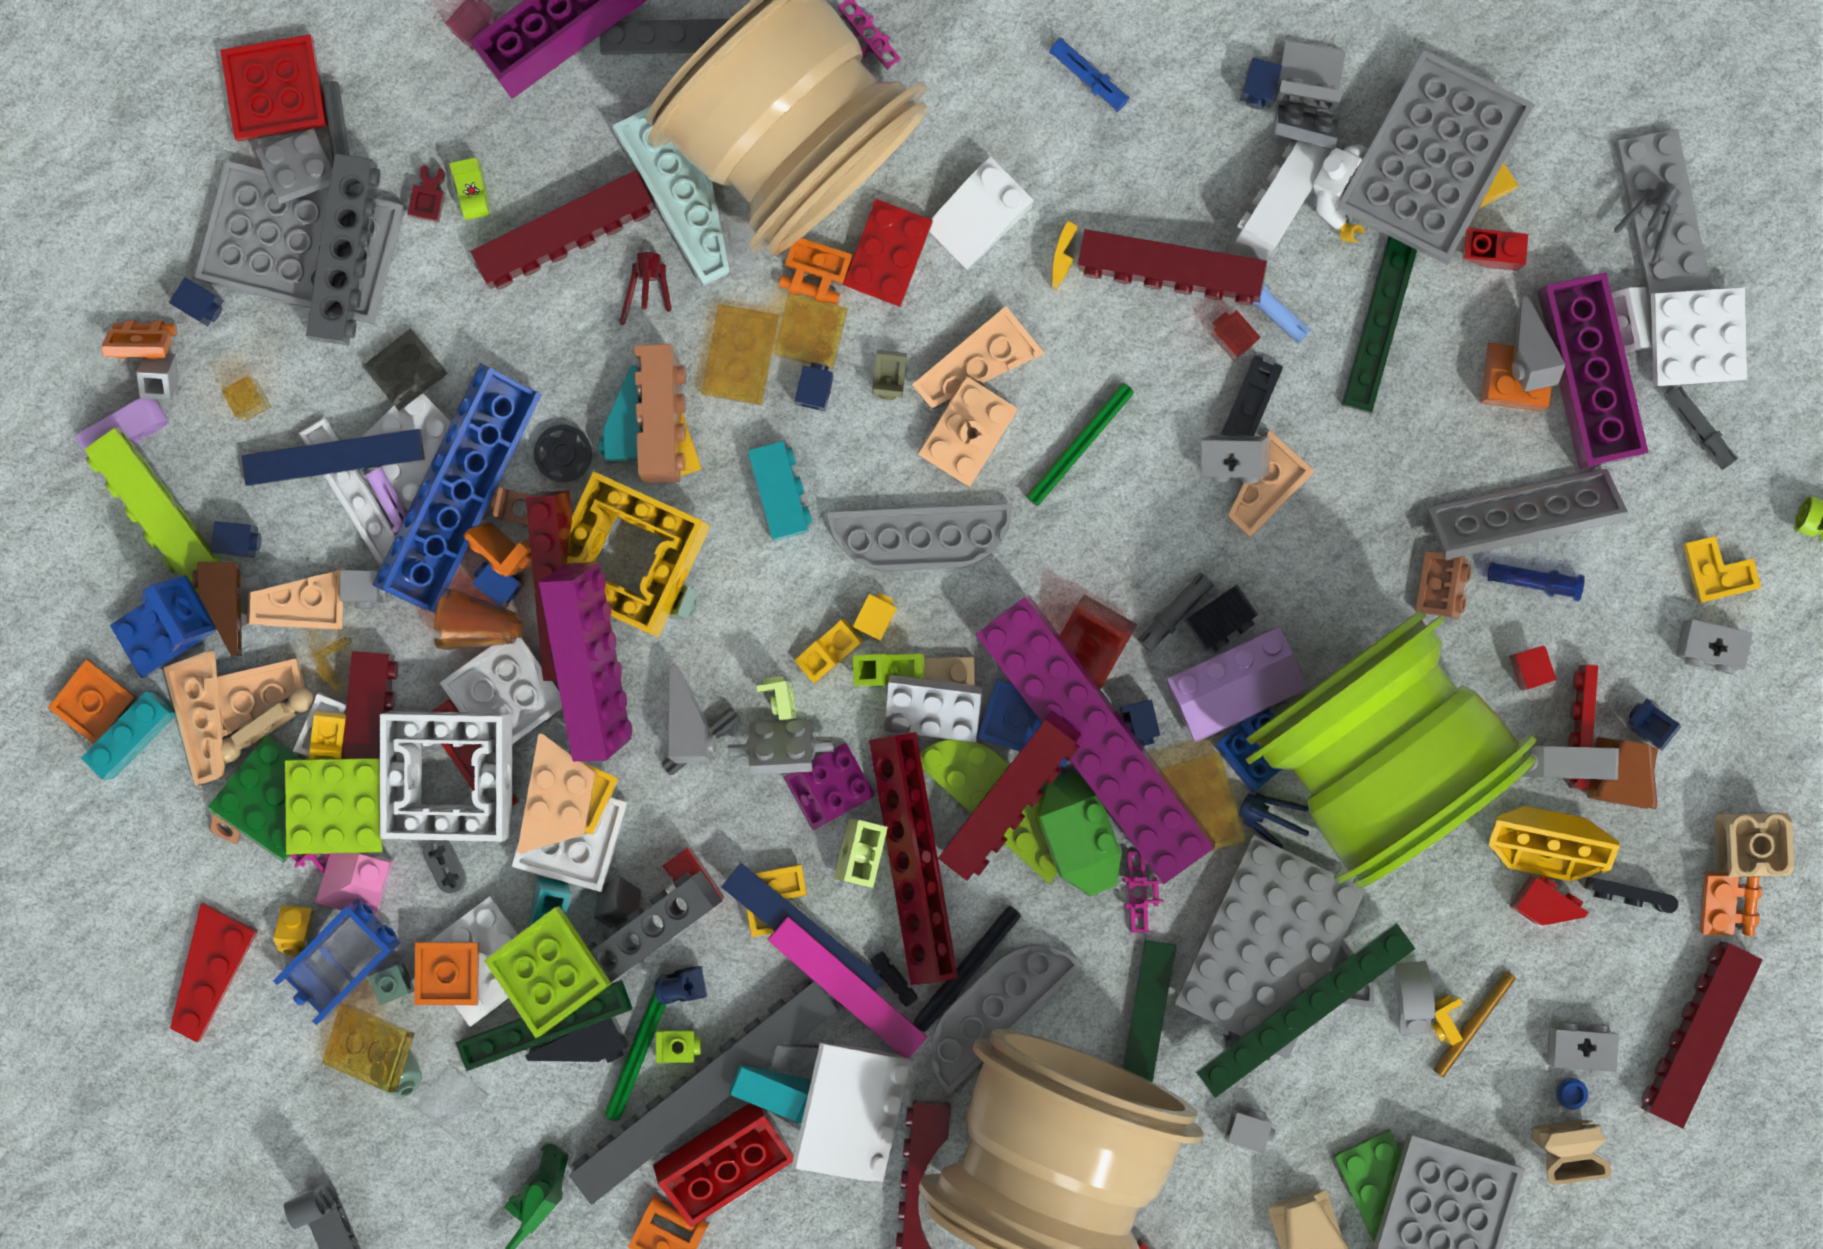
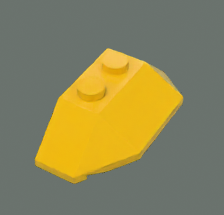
M1524 805L1496 817L1488 845L1509 869L1573 881L1591 876L1600 871H1610L1619 850L1620 842L1587 818Z

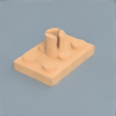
M965 376L917 455L970 487L1018 408L968 376Z

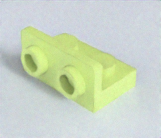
M776 676L762 679L763 685L755 686L758 693L775 691V696H771L773 715H779V720L798 719L792 682L784 681V677Z

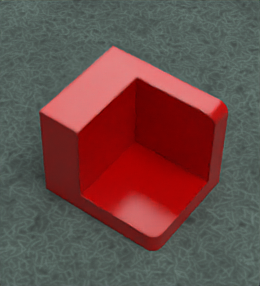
M1544 645L1509 655L1520 690H1528L1557 680Z

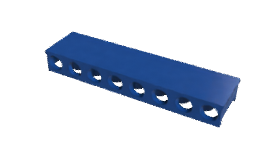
M482 363L479 364L372 586L436 614L469 546V541L465 539L464 533L468 529L479 525L542 394L495 371L491 367Z

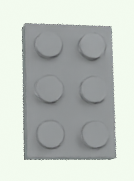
M890 675L885 731L898 733L917 732V735L977 742L982 686Z

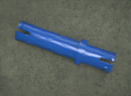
M1062 37L1051 47L1049 53L1087 84L1094 96L1099 95L1116 112H1119L1129 101L1130 97L1110 81L1111 77L1108 74L1103 75L1067 44Z

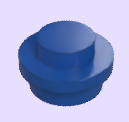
M1567 1078L1559 1083L1556 1089V1097L1563 1107L1575 1110L1581 1108L1586 1103L1588 1090L1582 1081L1576 1078Z

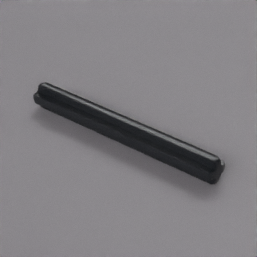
M1008 906L959 964L957 967L958 978L945 981L916 1016L913 1023L923 1032L930 1028L1021 918L1020 912L1012 906Z

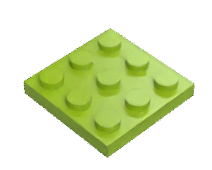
M380 758L285 760L286 855L382 852V839H380Z
M560 906L553 908L484 960L535 1038L545 1034L612 984Z

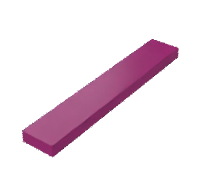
M788 915L767 938L774 947L901 1056L910 1058L927 1039L926 1034Z

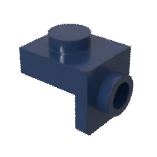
M1648 698L1643 704L1638 703L1629 714L1631 730L1661 751L1664 750L1681 728L1680 723L1656 708Z

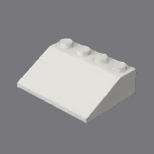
M820 1043L791 1167L857 1180L883 1182L911 1059L886 1050Z

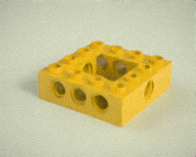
M593 471L572 515L567 564L596 562L616 517L668 540L658 545L654 553L657 556L647 577L643 576L640 591L644 597L607 580L604 588L606 600L611 607L612 617L659 638L711 526L694 516Z

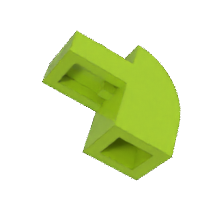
M924 654L853 655V686H888L890 675L925 679Z

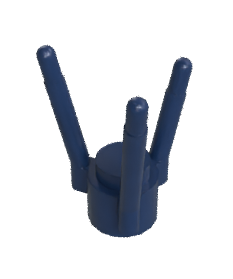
M1256 792L1255 796L1250 793L1247 794L1238 816L1244 818L1242 823L1252 827L1269 842L1283 848V844L1256 821L1262 823L1264 818L1301 835H1309L1308 830L1268 812L1270 806L1264 803L1304 812L1309 810L1308 806L1267 797Z

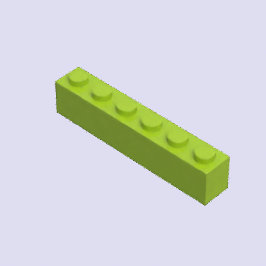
M120 427L113 428L84 449L88 455L85 459L89 466L96 473L100 471L107 480L104 484L113 497H120L125 503L124 511L132 522L140 523L145 530L143 533L145 540L152 548H159L164 555L162 561L171 573L177 572L180 577L186 575L193 586L192 574L193 570H197V562H222L216 553L211 552L210 545Z

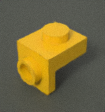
M281 905L273 936L279 952L287 956H298L308 946L307 940L314 915L312 908Z
M1446 994L1435 1000V1018H1433L1435 1024L1431 1025L1437 1039L1440 1042L1444 1040L1445 1043L1451 1046L1463 1040L1448 1014L1449 1011L1463 1004L1458 996L1454 995L1451 997L1449 994Z

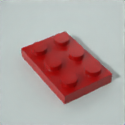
M875 199L843 285L901 307L933 220Z

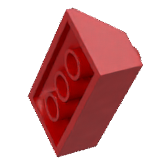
M749 1103L653 1164L658 1185L688 1225L692 1227L791 1164L794 1155L768 1111Z

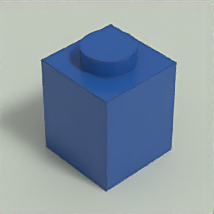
M490 562L482 563L473 575L476 579L472 584L504 609L524 587V584L513 575L505 577L495 572L490 566Z

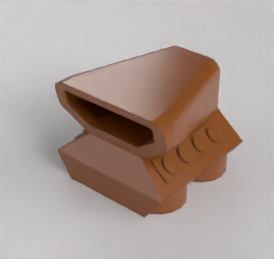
M1597 737V743L1594 748H1619L1618 780L1590 779V789H1588L1587 798L1637 808L1656 809L1658 801L1654 770L1658 748L1652 747L1649 744L1628 740Z

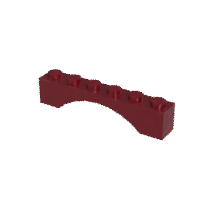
M570 490L540 491L526 496L543 681H557L539 582L567 564L569 536L572 525Z
M913 1100V1108L907 1107L905 1126L911 1127V1138L904 1139L903 1158H909L908 1170H902L900 1189H906V1201H899L898 1220H903L904 1226L903 1233L897 1232L896 1249H932L922 1229L919 1215L920 1191L918 1186L936 1151L948 1139L951 1103Z

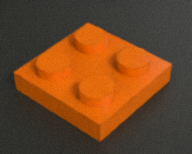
M86 659L48 706V709L94 744L130 708L137 699V696L94 662Z
M415 942L414 1005H479L480 942Z

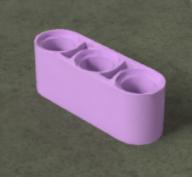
M139 398L84 429L76 435V439L86 457H88L84 449L113 428L120 427L130 441L135 444L165 427L169 420L157 399Z

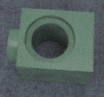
M404 962L368 977L380 1006L414 992V985Z

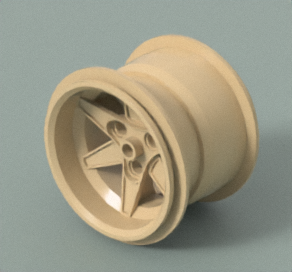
M751 0L690 57L658 95L647 114V121L652 125L648 140L654 147L672 142L711 181L723 186L733 185L750 203L749 226L756 234L748 245L749 250L752 253H757L767 247V251L772 256H776L796 243L825 219L909 137L929 111V107L923 101L920 102L926 94L928 87L923 82H919L908 89L900 81L879 82L861 63L863 54L858 39L826 0Z
M994 1029L989 1039L975 1040L972 1050L984 1063L977 1078L966 1115L967 1132L971 1137V1141L963 1161L944 1167L941 1174H929L921 1178L918 1187L922 1196L927 1200L925 1204L927 1214L945 1230L976 1249H1140L1131 1232L1139 1208L1147 1206L1159 1195L1176 1161L1182 1143L1191 1144L1201 1141L1203 1131L1194 1122L1197 1111L1179 1096L1133 1072L1088 1053L1042 1037L1014 1030Z

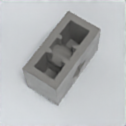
M1209 435L1201 440L1202 477H1211L1213 482L1230 481V477L1241 478V482L1244 483L1260 482V478L1270 473L1269 436ZM1233 454L1235 459H1240V463L1238 465L1236 463V460H1231L1230 456H1232Z
M1694 619L1683 621L1676 657L1686 659V665L1703 668L1704 663L1715 665V671L1734 674L1735 670L1746 668L1753 633ZM1709 643L1719 647L1718 652L1714 653V650L1709 648Z
M1559 1022V1027H1549L1547 1064L1558 1068L1617 1072L1619 1034L1609 1031V1026L1590 1024V1029H1578V1023ZM1584 1041L1589 1043L1588 1048H1583L1582 1051L1577 1049L1578 1044H1583Z

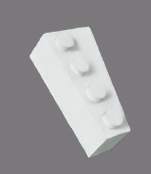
M1299 140L1297 143L1292 141L1289 143L1281 156L1286 159L1282 167L1277 164L1267 178V181L1271 182L1268 190L1260 189L1252 204L1257 206L1252 214L1246 211L1237 227L1242 231L1229 253L1261 260L1269 258L1313 188L1314 181L1323 167L1324 160L1331 153L1330 150Z

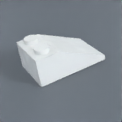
M990 156L932 217L933 224L929 233L968 270L1032 208L1034 200Z

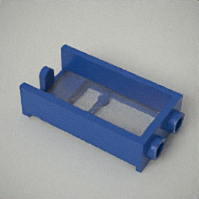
M359 899L348 904L273 980L276 985L287 980L298 991L293 996L294 1001L298 1005H303L308 1001L319 1012L312 1020L315 1025L326 1019L401 943L396 938L394 930L388 925L382 924L374 916L373 909L368 904L360 902Z

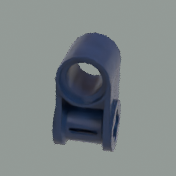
M702 966L676 970L675 973L657 978L655 982V995L659 1003L665 1005L679 1000L680 1002L707 997Z

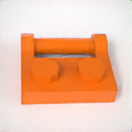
M654 1195L628 1245L630 1249H697L709 1223L702 1220L690 1227L679 1211L662 1203V1199ZM655 1213L693 1232L691 1240L689 1241L652 1222Z

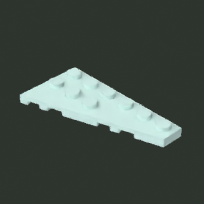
M650 106L614 124L613 131L703 287L728 274L730 271L713 191V182L693 165L672 142L659 147H654L649 142L648 136L652 125L647 121V114L651 108Z

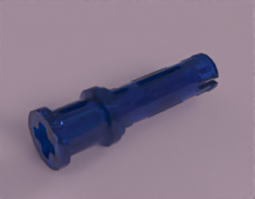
M1491 561L1488 568L1487 581L1542 590L1549 597L1560 595L1571 597L1573 601L1579 602L1584 589L1585 576L1582 574H1578L1577 577L1560 574L1555 569L1549 570L1546 573Z

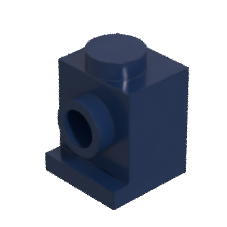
M1152 700L1120 707L1121 713L1127 712L1128 718L1123 720L1143 746L1154 744L1153 737L1161 735Z

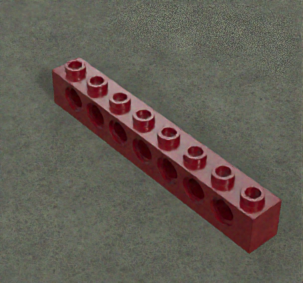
M917 732L869 740L883 826L888 827L885 838L910 985L939 983L958 978Z

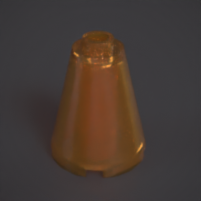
M445 588L444 591L447 596L441 595L439 598L434 620V629L440 630V639L434 638L437 649L452 650L514 644L517 638L522 637L524 622L519 620V615L516 612L455 589Z

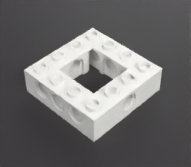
M390 711L380 714V839L502 842L512 837V713ZM422 743L423 746L449 743L453 744V747L481 744V748L477 749L472 755V766H475V790L472 791V802L474 805L422 804Z

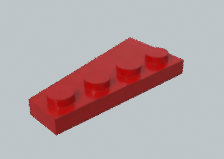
M205 903L200 904L170 1029L195 1042L201 1041L257 935V930Z

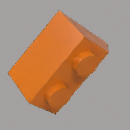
M1489 342L1480 403L1538 412L1548 408L1552 386L1524 392L1519 381H1516L1512 375L1511 367L1514 346Z

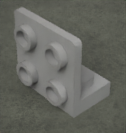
M1286 41L1283 49L1282 69L1277 84L1275 101L1335 111L1341 101L1342 90H1339L1345 51Z

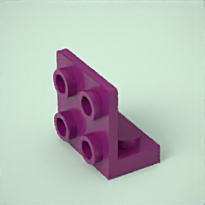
M846 743L834 748V752H826L813 759L812 772L789 773L783 777L812 830L823 826L875 796Z

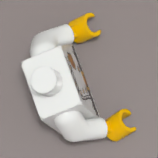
M1360 144L1347 146L1344 150L1333 149L1324 160L1323 167L1313 184L1317 198V213L1335 230L1340 229L1342 241L1358 243L1353 237V232L1364 234V228L1361 225L1347 224L1346 221L1349 216L1336 209L1369 149Z

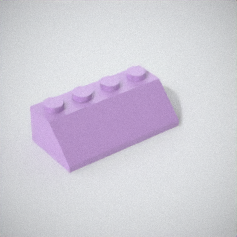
M1280 627L1167 679L1168 690L1195 743L1307 691L1294 654Z

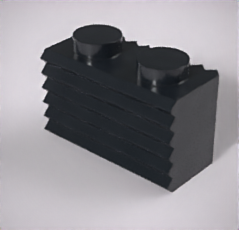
M1235 585L1185 619L1184 622L1205 651L1212 647L1215 652L1230 642L1227 638L1228 635L1236 630L1239 634H1242L1254 626L1255 623L1252 619L1258 616V614L1239 586Z

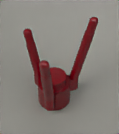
M653 252L637 253L636 263L632 264V274L619 322L621 325H624L626 322L638 275L639 280H642L641 308H647L649 281H656L657 276H659L665 309L667 312L672 310L666 280V265L660 264V254Z

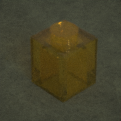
M249 375L221 390L235 417L243 421H247L271 408L258 381Z

